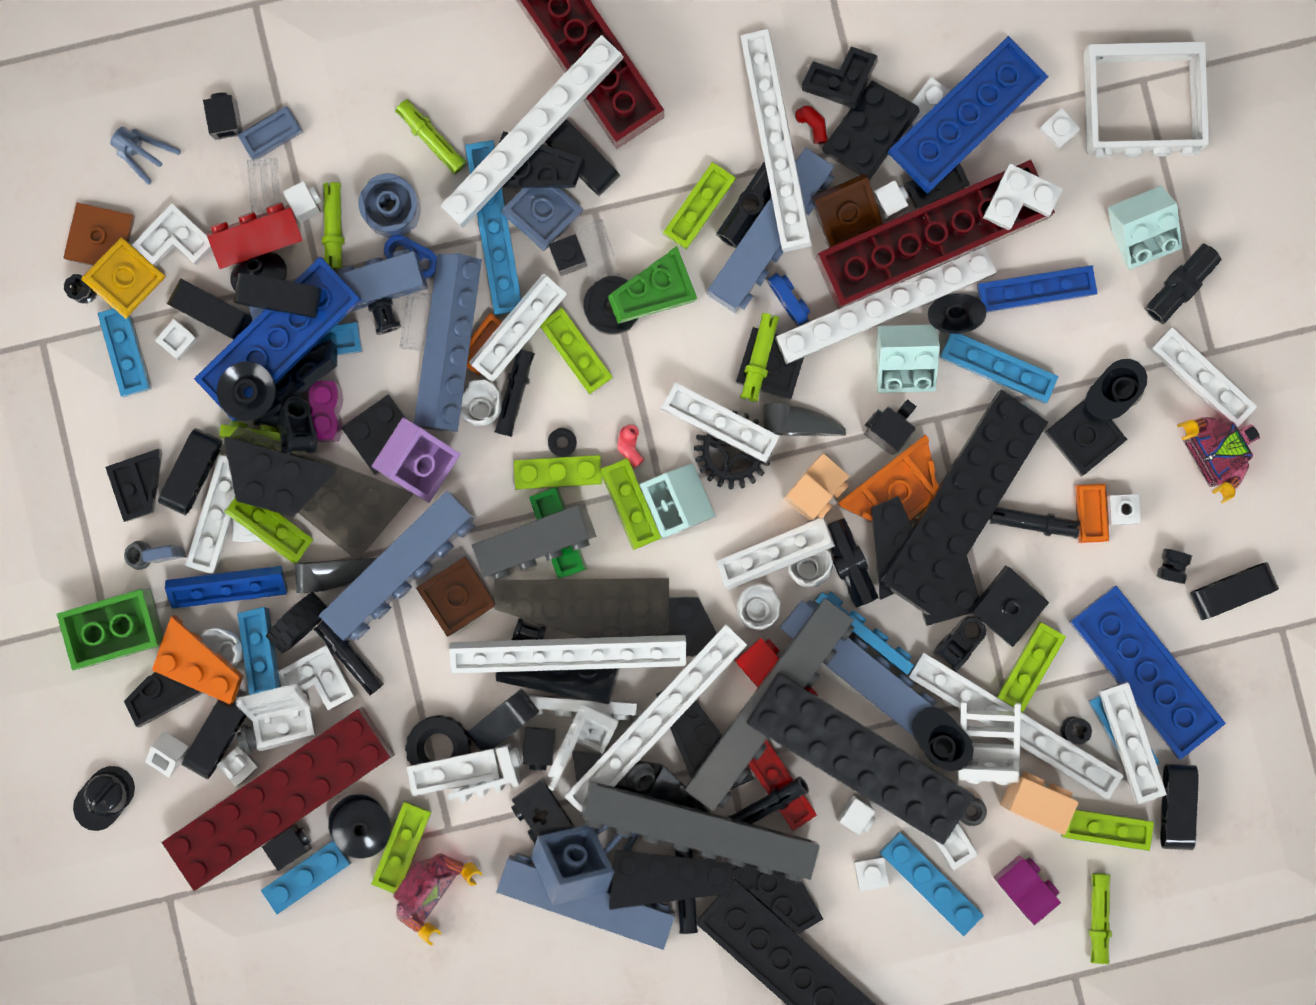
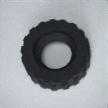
M314 592L309 593L272 626L266 638L282 654L303 639L322 620L318 615L327 606Z
M431 716L420 721L412 728L407 737V745H405L407 761L411 765L430 762L431 760L425 754L424 745L428 737L437 733L444 734L451 740L453 752L450 757L471 753L472 744L471 739H469L466 733L468 732L467 729L465 730L459 721L457 722L449 716Z

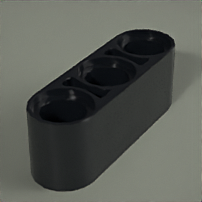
M567 119L545 141L549 147L582 157L585 160L579 178L598 196L603 194L620 177L618 171Z
M239 273L233 302L256 308L317 318L322 288Z
M181 278L166 303L233 340L253 321L251 315Z
M194 428L187 438L159 495L158 503L186 516L193 507L222 448L223 441L198 428Z
M1264 562L1190 592V596L1200 620H1205L1279 590L1269 563Z
M521 688L466 733L480 751L493 749L540 711Z
M237 698L232 704L218 699L183 759L182 766L206 780L216 770L217 764L222 760L247 716L237 707Z
M1165 764L1162 782L1167 795L1162 796L1161 847L1162 849L1194 850L1197 827L1198 768L1196 765Z

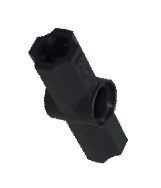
M763 162L745 191L740 194L737 203L716 233V236L729 246L737 248L771 197L765 162ZM745 200H753L758 208L754 211H748L743 207L742 203Z
M1205 243L1201 244L1191 257L1163 283L1165 286L1144 308L1148 315L1162 325L1165 324L1183 303L1188 302L1202 287V281L1222 260L1219 253L1213 247Z
M845 518L828 524L835 544L834 547L830 548L833 554L832 561L840 579L845 582L855 608L878 599V594L867 571L869 569L867 561L859 545H856Z

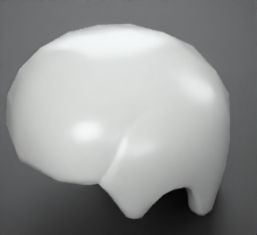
M485 379L470 381L467 389L463 392L461 416L465 422L476 427L493 423L502 410L500 392L494 383Z
M828 549L788 565L790 577L803 587H817L828 580L833 569L832 555Z
M756 584L746 588L739 596L736 604L737 613L741 621L748 628L763 630L772 626L779 618L781 601L771 586Z
M213 627L204 630L200 635L203 643L215 653L218 652L234 667L241 661L242 643L234 632L224 628Z

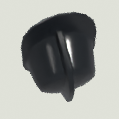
M1121 359L1113 362L1087 392L1085 400L1087 410L1092 416L1101 420H1112L1122 416L1132 406L1136 405L1144 394L1148 378L1145 368L1139 362L1132 359Z
M926 707L917 713L913 719V737L929 762L948 771H958L966 767L972 760L974 751L972 740L967 733L943 709Z
M115 766L101 768L93 774L74 800L73 812L78 823L92 831H100L113 824L134 797L135 785L131 775L126 770Z

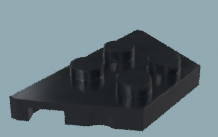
M227 436L224 439L237 502L295 517L336 472L337 466L293 454H284L282 451Z

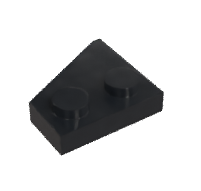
M155 449L105 467L123 522H129L154 513L162 459L161 449Z
M698 597L669 598L670 635H685L686 656H696L717 633Z

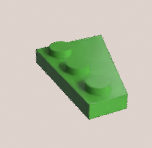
M677 246L608 296L618 324L690 304L698 299Z

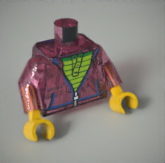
M1200 417L1177 424V428L1183 427L1185 429L1186 435L1181 437L1208 486H1218L1212 490V493L1220 492L1223 495V500L1220 501L1221 504L1234 498L1235 490L1241 485L1249 469L1248 461L1253 458L1248 445L1260 439V435L1254 425L1249 424L1239 430L1233 421L1226 423L1221 418Z
M436 854L432 858L418 861L393 895L399 901L396 905V916L399 921L414 932H418V936L428 945H433L434 943L429 940L430 935L434 932L441 935V932L431 923H424V920L430 915L457 875L461 874L470 886L477 884L472 876L474 874L482 875V872L473 862L463 864L462 861L445 854Z

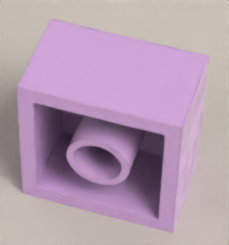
M403 417L371 467L430 503L459 458L460 453Z

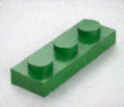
M558 487L529 497L537 520L566 509ZM572 546L562 549V556L551 559L558 579L587 569L581 550L573 551Z

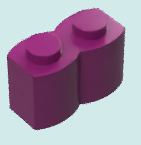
M317 381L309 390V402L313 410L311 417L317 433V442H339L342 435L341 427H343L342 419L339 415L343 405L342 389L334 381Z
M1018 855L993 878L1026 918L1035 926L1061 904L1060 900L1056 897L1060 892L1049 879L1043 882L1038 875L1041 869L1030 857L1025 860L1022 856Z

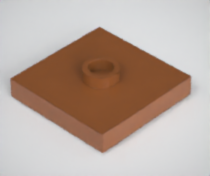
M76 202L63 259L93 266L121 237L129 243L135 216Z

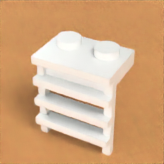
M297 684L240 697L236 700L237 707L253 722L256 746L259 751L317 737L310 698H306V694L302 693L301 688L298 689Z
M961 701V728L968 736L1014 738V744L972 743L974 748L973 758L966 767L959 770V780H965L973 784L983 781H995L1000 785H1010L1013 782L1019 783L1021 703H1015V712L967 710V701ZM967 719L1014 721V728L967 726Z
M581 704L549 771L548 777L553 779L548 789L554 791L576 743L603 755L619 721L613 719L606 712H598Z
M508 742L496 748L503 773L500 775V778L454 788L452 793L447 794V799L452 800L460 797V801L463 803L468 801L472 793L477 792L478 798L485 796L489 788L494 787L495 793L501 792L506 786L505 784L510 782L513 788L518 787L522 782L519 771L522 759L518 747L513 748L512 743Z

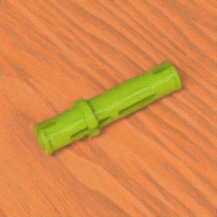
M405 99L397 106L395 112L411 128V133L414 136H419L453 175L465 167L467 161L434 128L428 116L424 117L409 99Z
M326 182L323 183L324 237L321 238V244L324 245L325 261L334 270L337 268L338 271L343 268L342 245L345 244L341 225L342 186L338 182H330V185Z
M768 313L761 314V321L750 363L745 367L744 371L747 375L740 398L744 400L749 398L748 401L758 402L759 400L758 397L763 378H766L768 374L766 366L780 319L775 315L771 318L772 314Z
M1091 873L1092 922L1091 929H1088V936L1091 937L1090 963L1110 964L1109 939L1112 937L1109 923L1111 874Z

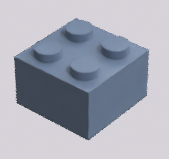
M585 825L537 837L531 858L552 905L607 892L614 870L593 827Z

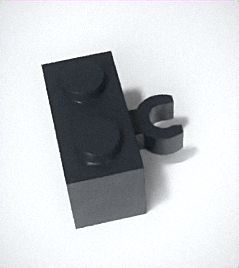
M907 399L897 413L889 407L883 411L878 409L866 422L865 426L869 429L864 435L892 456L902 448L915 431L916 427L906 420L917 406Z

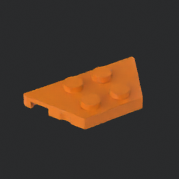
M926 434L839 501L837 503L838 506L872 522L870 508L899 496L909 520L913 519L926 508L939 487L938 482H936L935 467L931 458L928 436Z

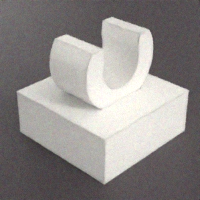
M239 745L217 764L218 768L236 787L260 767L246 753L245 749L240 750Z

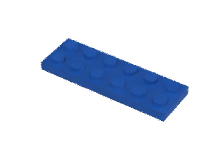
M1008 36L892 146L887 153L928 194L1049 76Z
M319 257L294 281L322 288L317 318L265 309L194 378L220 408L221 406L217 398V385L221 375L227 368L239 362H254L267 369L276 384L362 301L322 257ZM248 387L245 390V395L249 398L254 394L252 387ZM229 416L233 421H235V422L238 421L237 419L232 418L231 416Z
M1117 586L1110 588L1069 621L1118 684L1129 682L1138 710L1177 759L1181 760L1226 724Z

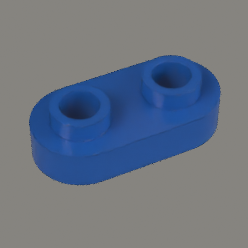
M402 235L392 236L386 241L384 254L387 259L393 258L395 249L402 246L404 249H409L410 252L414 251L417 253L421 261H430L429 268L423 269L426 279L435 275L437 256L433 251Z
M778 273L768 278L767 282L792 321L798 327L808 322L807 315L810 313V310L802 299L797 301L791 292L794 287L786 275L781 277Z

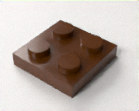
M865 174L811 197L829 248L883 225L869 179Z
M466 557L458 560L416 588L447 637L497 606Z

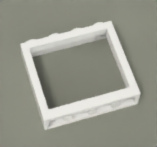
M1205 42L1089 44L1083 52L1087 154H1096L1097 158L1112 157L1113 153H1124L1125 157H1138L1142 155V152H1153V156L1157 157L1171 155V152H1182L1183 156L1198 155L1199 151H1202L1209 145ZM1189 61L1192 140L1099 142L1096 63Z

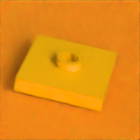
M121 237L85 273L81 280L127 319L166 276Z

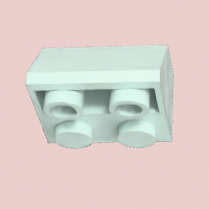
M1162 186L1108 207L1111 230L1129 270L1182 249L1177 203Z
M932 325L878 326L876 342L878 393L936 391L940 350L936 328Z
M693 463L639 484L662 539L716 517Z

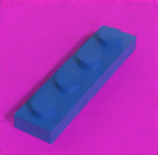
M1093 265L979 283L977 285L979 300L984 303L986 313L1098 294Z
M282 566L165 580V591L172 609L287 595L288 589Z

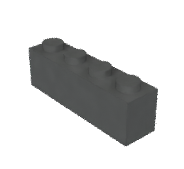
M580 504L472 544V548L483 578L493 575L494 580L511 575L509 571L511 568L519 566L521 571L537 565L536 559L545 556L548 561L563 555L562 549L572 546L573 551L587 547L590 545L588 540L597 536L586 505Z

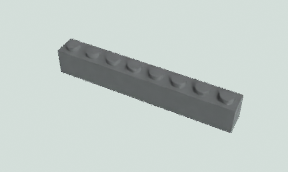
M825 597L822 599L686 784V792L712 811L717 806L724 807L732 795L729 792L735 781L740 784L750 771L746 766L752 758L758 760L767 748L764 742L768 737L749 726L746 722L777 673H781L803 688L806 686L810 689L819 677V674L816 673L822 663L828 665L837 653L834 649L835 645L840 639L845 641L855 627L851 625L854 619Z
M591 780L580 814L581 818L586 820L585 824L593 828L603 829V825L615 828V833L631 837L632 833L643 835L644 841L653 844H660L661 840L672 843L671 847L684 852H688L689 848L700 850L699 855L715 860L717 856L729 858L728 863L740 867H745L746 863L756 865L757 871L773 875L775 870L785 873V878L796 882H801L802 878L811 880L820 845L814 840Z

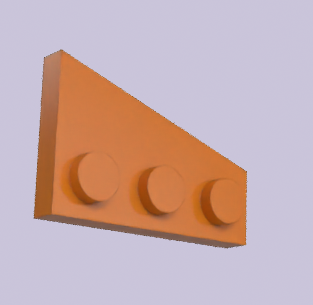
M176 615L171 616L152 671L225 703H234L244 675L218 652L215 653L203 643V639L197 633H192L185 627L179 617Z

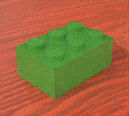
M151 589L136 590L57 613L72 670L85 669L160 647L164 637Z

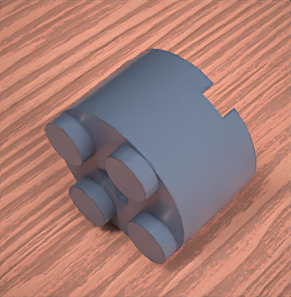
M386 173L377 175L367 182L368 184L359 195L358 205L361 216L376 234L389 238L395 235L403 236L417 226L421 213L420 201L413 187L405 179L395 174ZM388 201H393L395 204L391 211H387L385 208L388 206Z

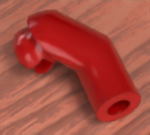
M804 105L802 108H798L795 112V119L798 123L803 124L806 122L812 127L813 144H825L827 142L825 118L812 106Z

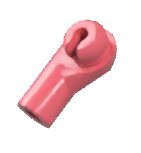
M629 424L619 432L617 449L625 459L628 458L630 465L635 469L644 461V458L635 449L639 429L635 425Z

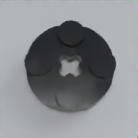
M607 276L595 282L587 290L583 304L584 313L589 324L597 331L607 335H618L629 331L639 318L618 324L614 313H609V309L604 307L605 302L609 303L608 296L628 280L618 276Z

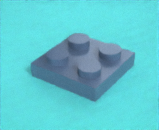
M523 188L502 209L501 213L540 249L545 251L549 247L548 244L553 243L582 213L583 208L561 188Z

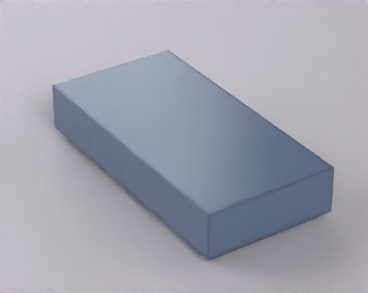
M285 106L238 134V137L251 159L256 161L303 133L289 108Z
M167 545L143 550L142 557L143 562L159 563L186 558L185 548L182 546Z

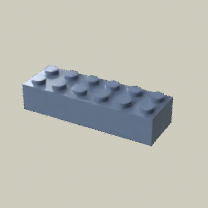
M446 491L318 616L343 641L359 640L370 630L368 624L373 619H381L392 608L389 603L394 598L401 599L412 589L410 583L415 578L418 579L420 577L422 579L433 568L430 563L436 557H445L454 548L452 542L458 536L464 538L475 527L472 522L476 517L452 493Z

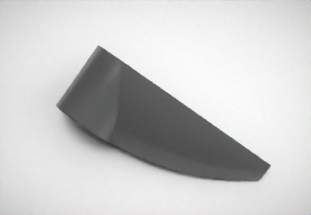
M769 403L764 405V427L778 436L846 435V429L816 411L790 406L786 403Z
M377 558L294 564L296 593L321 592L352 583Z

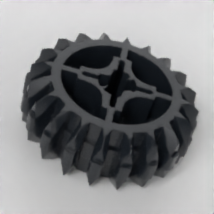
M745 413L743 418L748 420L749 414ZM755 419L753 423L758 425L759 420ZM708 433L706 436L697 434L696 439L704 443L703 446H694V451L703 452L702 456L695 458V462L705 461L706 465L702 466L699 471L704 473L709 469L712 472L707 478L709 482L714 479L715 475L719 477L718 487H722L724 480H728V489L732 490L734 488V481L738 480L740 488H745L744 478H748L749 482L754 484L756 482L755 477L752 475L754 472L759 476L765 474L759 468V465H770V461L767 460L764 463L741 451L742 454L740 455L735 454L731 458L730 463L727 464L729 456H727L728 452H725V446L730 447L731 445L720 439L712 438L713 436ZM709 446L723 454L724 462L721 470L711 461ZM736 460L754 463L745 472L729 474L732 464Z

